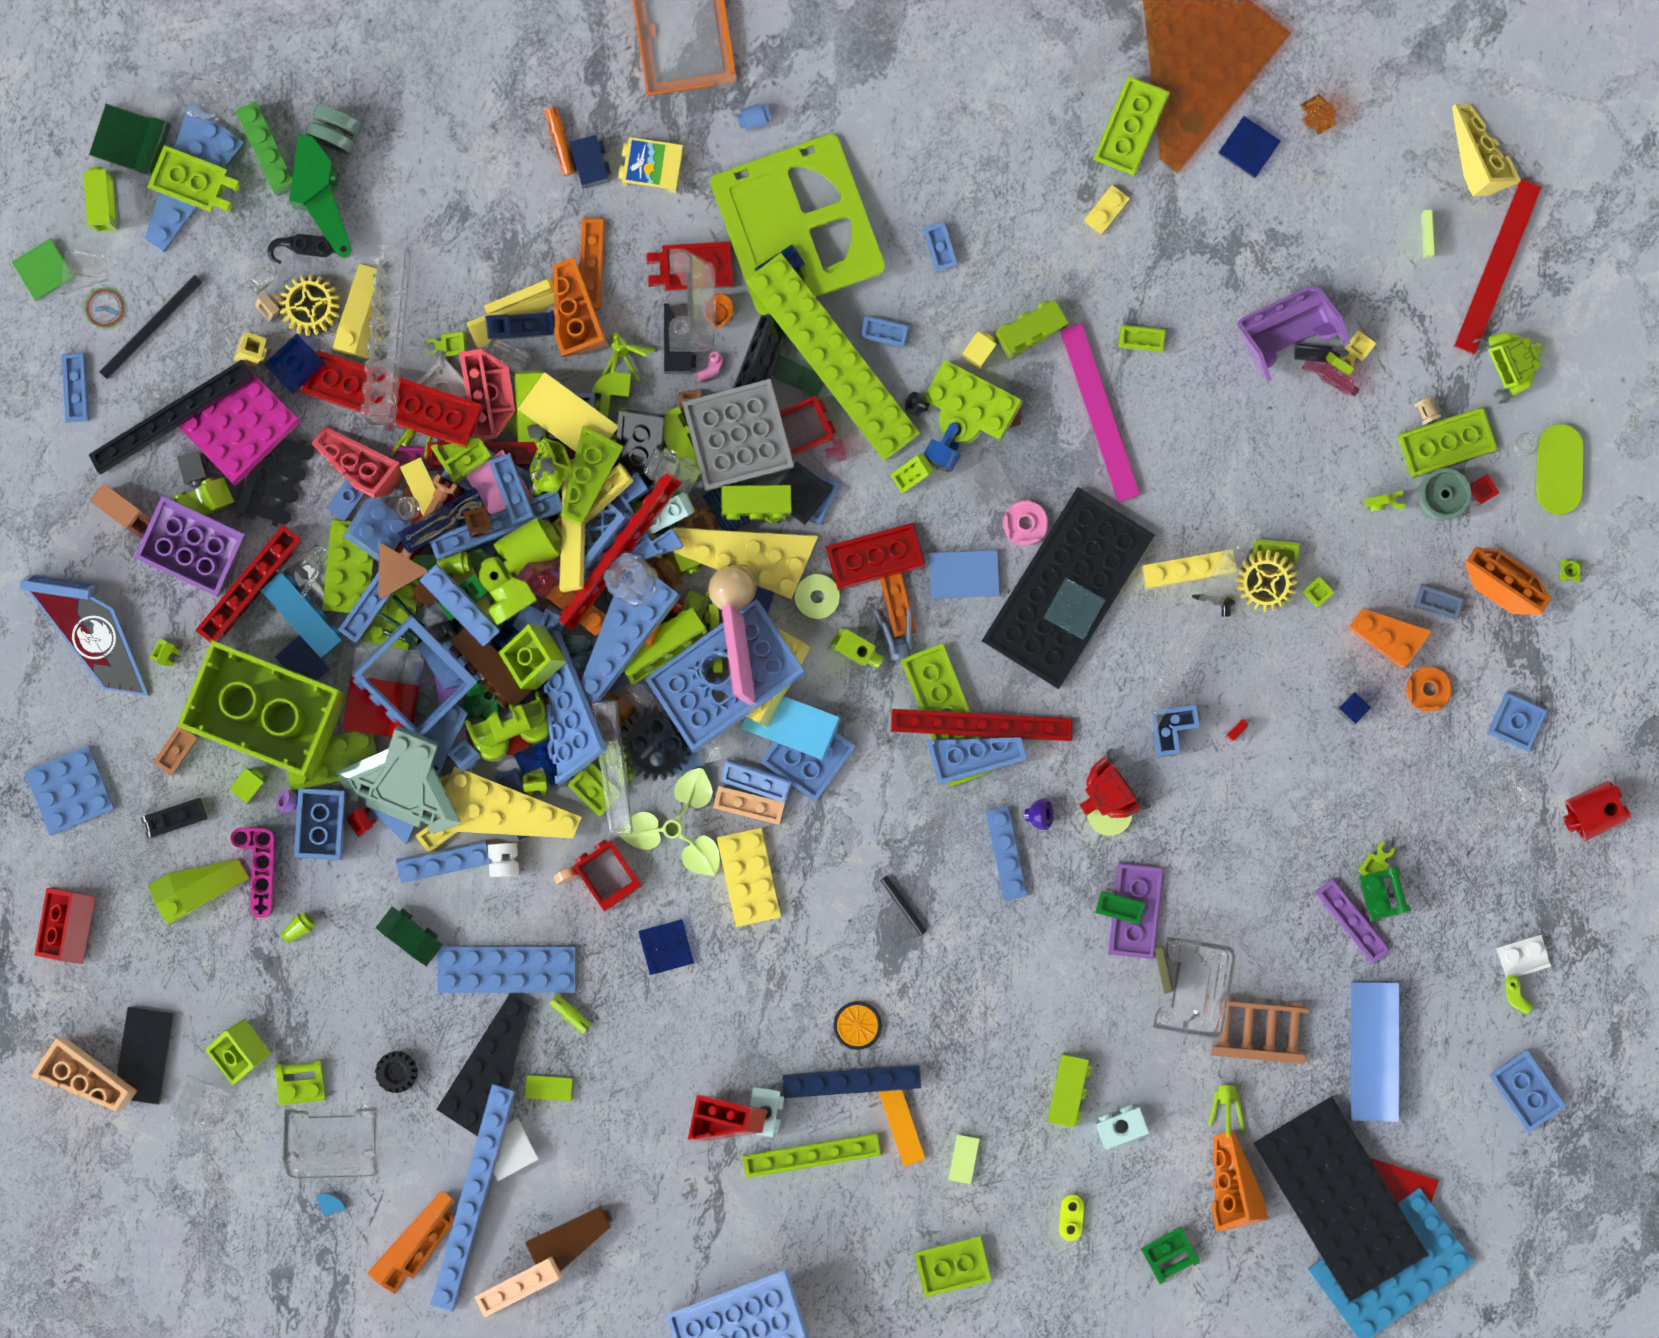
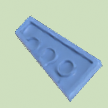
M1021 737L926 740L939 785L1027 760Z

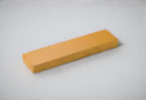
M879 1091L903 1166L925 1160L903 1091Z

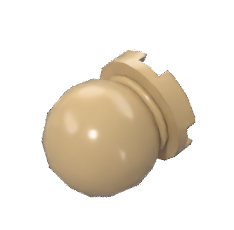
M736 564L725 566L715 572L708 586L709 597L720 610H722V606L731 605L737 611H740L751 603L755 598L757 590L756 579L752 576L751 572L745 567Z

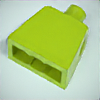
M844 628L838 629L828 647L860 666H866L868 663L878 668L884 658L874 652L875 645ZM859 647H861L863 650L861 655L857 654V649Z

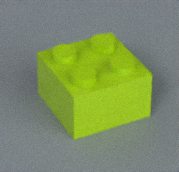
M528 624L499 652L520 689L537 690L567 662L544 625Z

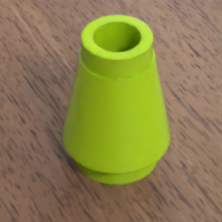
M461 552L437 561V564L447 574L466 575L467 572L472 571V562L468 553L464 554Z
M306 912L297 913L280 935L286 943L290 944L292 941L311 932L315 923Z

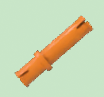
M558 107L548 108L544 110L550 129L548 133L552 136L562 175H572L577 171L566 139V127L562 124Z

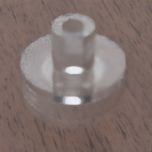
M402 497L397 501L396 512L401 519L411 520L418 516L420 506L417 499L414 497Z

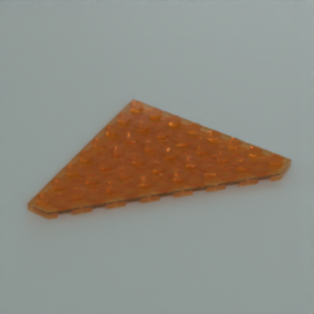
M1142 0L1151 83L1170 92L1156 126L1159 159L1176 174L1179 173L1291 35V32L1251 0Z

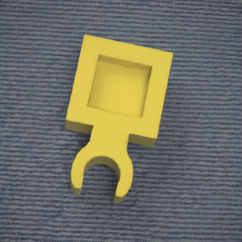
M1357 330L1351 338L1350 344L1344 347L1349 351L1348 355L1343 356L1341 359L1349 360L1353 367L1355 359L1358 358L1363 361L1376 345V342L1360 330Z

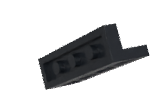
M771 314L760 316L733 389L771 379L787 337Z

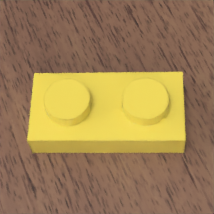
M1111 185L1084 219V222L1102 235L1130 198Z

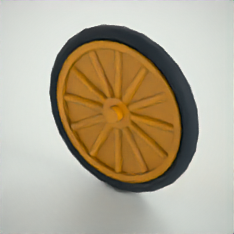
M855 1001L845 1004L839 1009L834 1018L833 1028L836 1038L842 1045L853 1050H862L870 1047L877 1041L881 1033L882 1023L879 1013L874 1007L865 1002Z

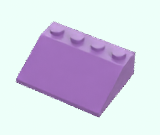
M162 495L134 558L217 597L224 592L245 534Z

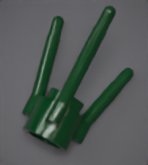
M395 594L392 595V598L408 617L412 615L425 627V624L420 622ZM378 612L380 617L397 628L401 625V623L383 612ZM411 628L399 638V640L411 646L413 644L418 646L423 641ZM383 629L382 631L384 634H387L389 636L393 633L392 631Z

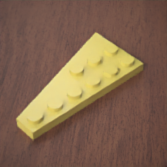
M674 527L673 529L684 547L672 552L717 570L728 565L736 564L743 566L756 579L757 586L792 599L818 536Z
M454 766L445 788L461 823L443 831L574 838L582 819L581 816L466 770L462 772L456 766Z

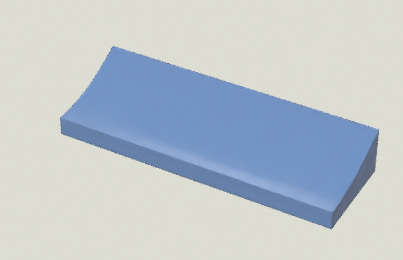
M1351 982V1121L1399 1122V983Z

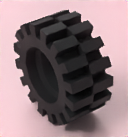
M404 1052L387 1053L376 1064L375 1078L379 1083L378 1085L384 1088L385 1091L392 1093H401L408 1090L417 1079L418 1069L416 1068V1063L410 1055ZM394 1063L401 1064L405 1069V1076L400 1081H393L388 1076V1068Z

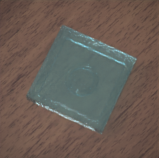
M1065 578L1043 618L1084 640L1105 599Z

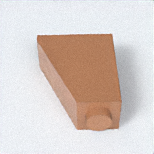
M103 483L95 491L90 502L140 539H143L152 518Z

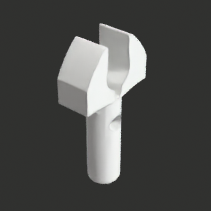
M302 565L308 572L309 580L302 579L297 571H295L297 585L299 587L303 585L309 586L323 602L324 590L315 580V574L318 572L311 566Z

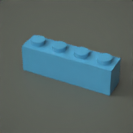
M280 572L261 589V592L316 654L324 660L344 642L340 638L343 634L335 625L330 627L325 621L328 617L320 608L314 609L310 604L313 600L305 591L301 593L295 587L298 583L290 574L285 576Z

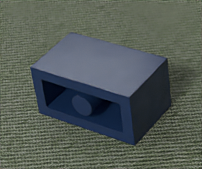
M597 135L571 141L570 144L582 188L585 189L608 183V176L612 174L609 163H604L602 154L606 153L603 140L598 141Z

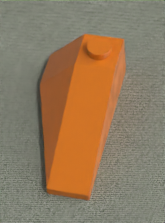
M575 257L554 264V336L562 357L588 354L609 346Z
M1231 1130L1230 1137L1226 1136V1132L1214 1136L1213 1165L1216 1167V1180L1212 1181V1188H1215V1201H1212V1213L1216 1231L1221 1232L1251 1226L1268 1220L1263 1195L1234 1131Z

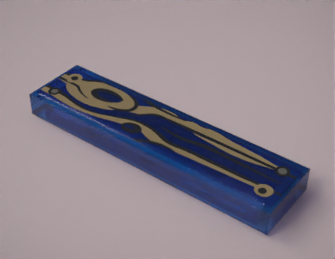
M472 488L398 532V536L405 551L410 554L464 522L463 512L485 505L478 490Z

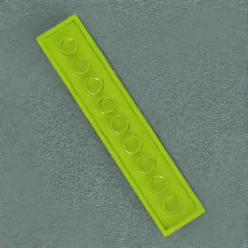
M779 253L745 280L884 461L920 434L782 253Z

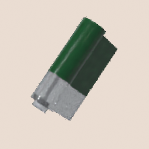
M114 78L89 156L152 176L165 145L179 102L176 92L163 88V91L155 92Z

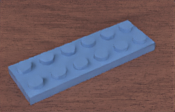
M441 947L438 951V993H576V947Z

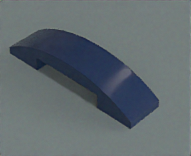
M554 311L520 315L501 314L485 316L488 339H518L554 335Z

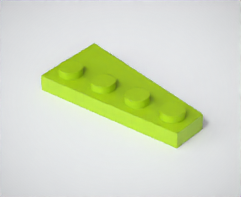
M583 425L560 516L579 526L582 525L618 459L623 446Z

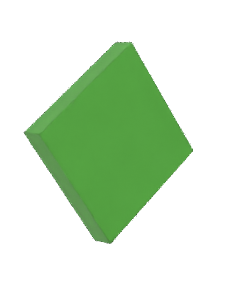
M51 238L12 261L35 301L75 278Z

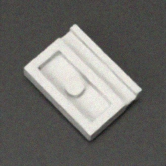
M1542 935L1497 948L1506 978L1509 975L1522 976L1551 967Z

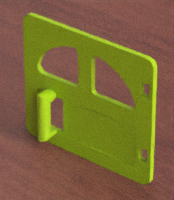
M834 134L818 137L712 176L710 185L745 280L779 253L784 255L791 250L795 252L802 262L794 270L801 279L805 278L803 282L815 297L870 279L884 272L885 263L839 139ZM814 146L815 153L802 156L801 150ZM792 168H805L820 174L840 193V201L809 213H803L788 175L789 170ZM748 170V177L736 180L734 174ZM842 218H847L851 221L852 229L848 253L842 264L834 272L826 273L821 265L810 231ZM747 284L756 311L760 315H769L768 310Z

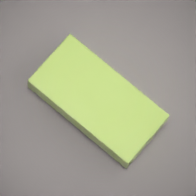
M1424 210L1421 213L1423 259L1432 258L1435 255L1432 210Z
M957 1134L948 1180L971 1184L980 1139Z

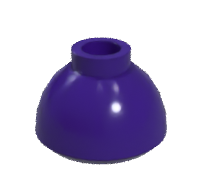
M1046 798L1039 799L1030 808H1026L1024 812L1026 822H1031L1038 829L1048 830L1053 822V809L1050 801Z

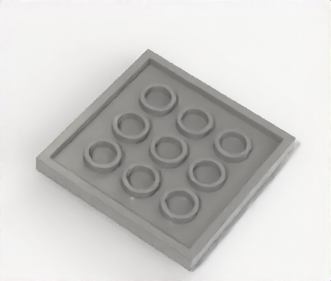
M771 379L682 402L706 491L794 468Z

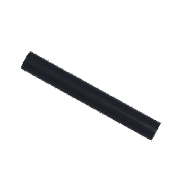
M888 876L880 880L919 936L927 931L893 882Z

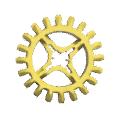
M313 274L309 275L308 281H306L304 275H301L300 283L295 278L292 279L295 285L293 288L288 284L285 285L289 293L281 292L280 295L286 298V301L281 300L279 305L286 308L281 309L279 312L281 315L288 314L283 318V321L285 323L292 321L289 324L291 330L298 326L296 331L298 334H301L305 328L306 336H310L311 329H313L315 335H319V327L326 332L328 330L325 326L327 322L331 326L334 325V322L330 319L331 316L334 318L339 317L333 309H341L339 304H334V302L340 300V297L338 295L332 296L337 290L335 287L328 289L331 284L328 280L322 284V276H319L316 282H314ZM309 288L320 289L326 294V297H312ZM302 290V300L292 306L295 295ZM308 298L315 303L314 308L311 309L312 313L307 307H304L307 304ZM328 304L325 314L317 320V311ZM293 313H307L311 323L299 321L294 317Z
M1267 550L1264 557L1262 552L1258 551V559L1253 554H1250L1249 560L1251 563L1243 560L1242 564L1245 568L1238 569V573L1243 576L1236 577L1237 582L1243 583L1237 586V590H1245L1240 597L1242 599L1247 596L1249 597L1247 605H1251L1253 601L1256 602L1254 607L1256 610L1259 609L1260 604L1264 605V612H1267L1268 605H1271L1273 611L1277 610L1276 603L1284 607L1285 601L1283 598L1290 602L1292 597L1288 593L1295 594L1296 589L1292 586L1298 584V580L1291 579L1297 576V571H1289L1293 568L1294 564L1289 563L1285 565L1288 559L1287 556L1279 560L1280 552H1276L1274 557H1271V550ZM1261 564H1272L1279 569L1268 571ZM1255 568L1259 580L1250 587L1248 576L1251 570ZM1284 574L1286 586L1279 593L1275 582ZM1263 576L1272 578L1271 585L1262 583ZM1265 590L1270 595H1273V597H1261L1255 592Z

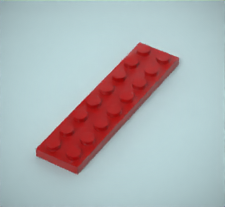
M319 350L301 389L304 395L464 448L468 447L484 409V406L480 403Z

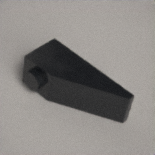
M664 303V373L692 374V368H696V355H692V349L669 303Z

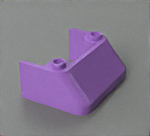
M1318 286L1307 287L1244 316L1238 321L1239 331L1252 359L1267 382L1272 380L1268 368L1272 367L1277 361L1275 352L1311 335L1316 334L1319 339L1330 340L1339 335L1346 346L1350 344L1340 313Z

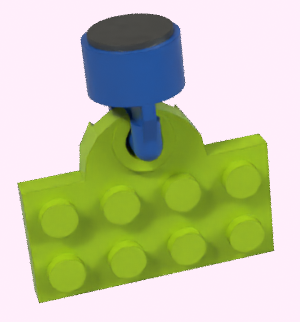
M944 359L925 394L927 403L941 409L939 427L944 437L941 442L931 439L923 453L930 464L947 473L952 472L961 457V454L957 452L960 445L973 442L979 437L981 432L1002 441L1023 401Z

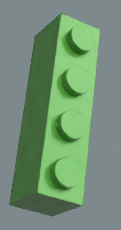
M254 101L235 110L274 194L279 196L290 191L292 175L258 103Z

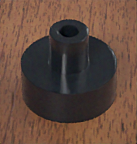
M912 392L908 395L905 402L907 413L919 416L923 411L926 412L929 409V404L926 403L924 394Z
M455 618L452 621L448 620L437 630L442 637L449 634L451 639H453L458 634L456 629L461 624Z

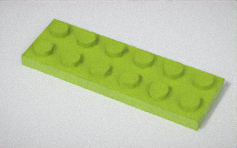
M943 643L900 660L920 710L970 713ZM930 734L932 740L981 739L980 737ZM989 770L986 772L949 782L950 787L956 786L958 784H961L963 782H966L968 780H971L993 770Z

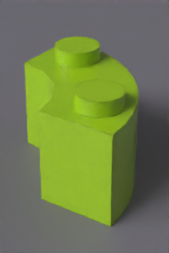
M213 477L202 481V486L188 494L184 491L173 497L174 501L205 516L218 513L234 503V499L223 477L216 480Z

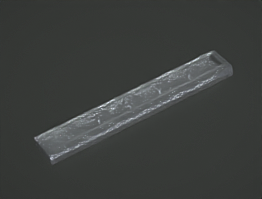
M617 700L594 701V718L607 748V751L599 757L609 835L631 834L633 832Z

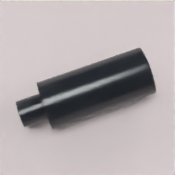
M1295 343L1294 359L1329 363L1326 360L1329 352L1340 357V351L1332 350V346Z

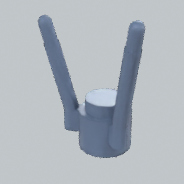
M875 609L877 620L888 644L891 659L898 660L908 657V650L913 649L911 643L912 610H907L906 642H904L903 638L892 639L887 623L883 621L879 610Z

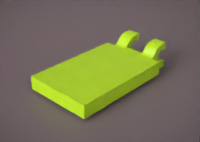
M164 145L147 188L212 213L214 207L230 213L233 204L221 199L224 190L227 187L239 192L242 184L238 180L227 177V169Z

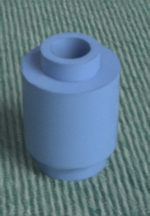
M758 103L740 109L741 114L737 115L740 127H745L746 131L765 126L767 122L772 121L767 104L761 105Z

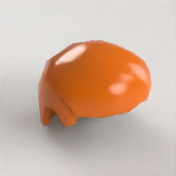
M723 293L709 295L700 308L703 322L711 328L727 326L733 320L735 312L732 300Z

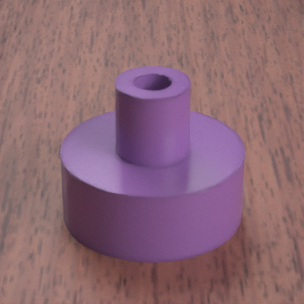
M283 789L276 800L277 810L284 813H290L293 809L297 810L298 800L296 793Z

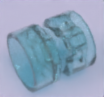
M563 635V640L574 668L586 669L590 659L588 653L592 650L593 637Z

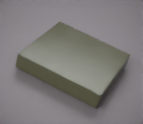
M1156 947L1155 953L1164 994L1171 993L1174 989L1165 947Z

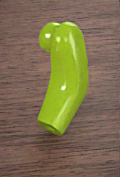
M1509 975L1505 979L1507 1000L1511 1006L1527 1015L1533 1008V1005L1522 997L1519 977Z

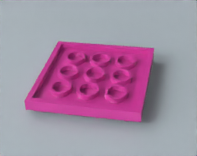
M251 370L250 372L254 378L253 381L179 426L188 438L235 486L301 422Z

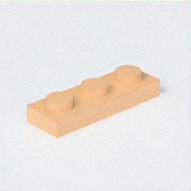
M718 786L713 809L780 825L785 803Z

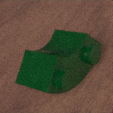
M392 906L376 926V929L411 957L427 967L443 946L436 939L439 935L428 927L424 930L412 921L413 915L402 908L399 911Z

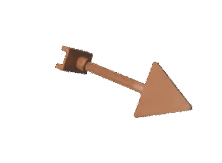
M436 475L433 483L437 486L432 495L434 498L413 534L431 522L441 503L446 501L449 494L456 497L460 490L457 485L452 484L451 488L448 489L450 483L446 481L442 485L444 479L440 475ZM425 530L410 538L401 553H397L384 544H379L380 599L428 572L427 569L410 560V556L417 545L414 548H408L421 538L419 536L423 535Z

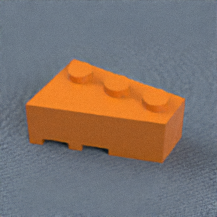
M1364 608L1359 611L1347 627L1349 631L1400 669H1404L1432 632Z

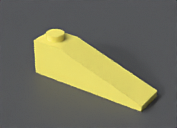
M1454 104L1452 110L1463 174L1472 196H1489L1521 182L1513 162L1508 155L1504 157L1497 148L1499 145L1496 139L1492 140L1486 133L1485 123L1471 104Z

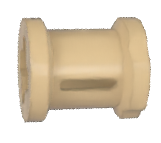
M1433 396L1414 404V407L1418 408L1423 418V425L1442 417L1432 402Z

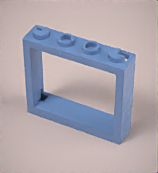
M412 615L352 672L355 677L353 682L361 690L366 688L371 693L369 698L378 707L382 704L388 710L385 714L394 723L398 720L404 725V729L421 736L477 683L476 679ZM409 628L463 680L418 727L402 714L363 675Z

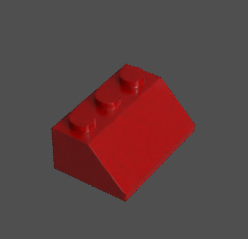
M46 888L34 956L83 964L88 934L90 933L95 896Z

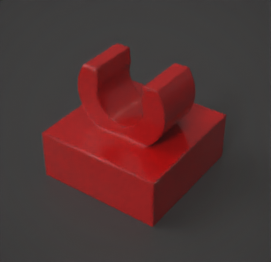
M359 808L346 818L357 837L368 832L377 821L376 818L368 820L366 814L370 811V808H365L364 810Z

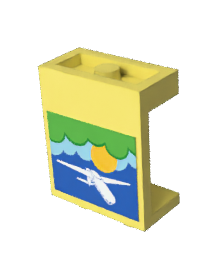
M629 137L628 143H624L622 156L626 157L625 165H620L619 179H622L623 186H628L629 183L667 189L670 193H677L684 150L683 145Z

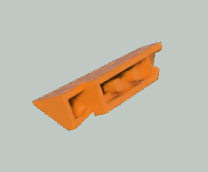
M441 1191L368 1271V1275L393 1294L397 1292L406 1275L414 1279L453 1226L454 1216L451 1214V1204L454 1203V1199L444 1191Z

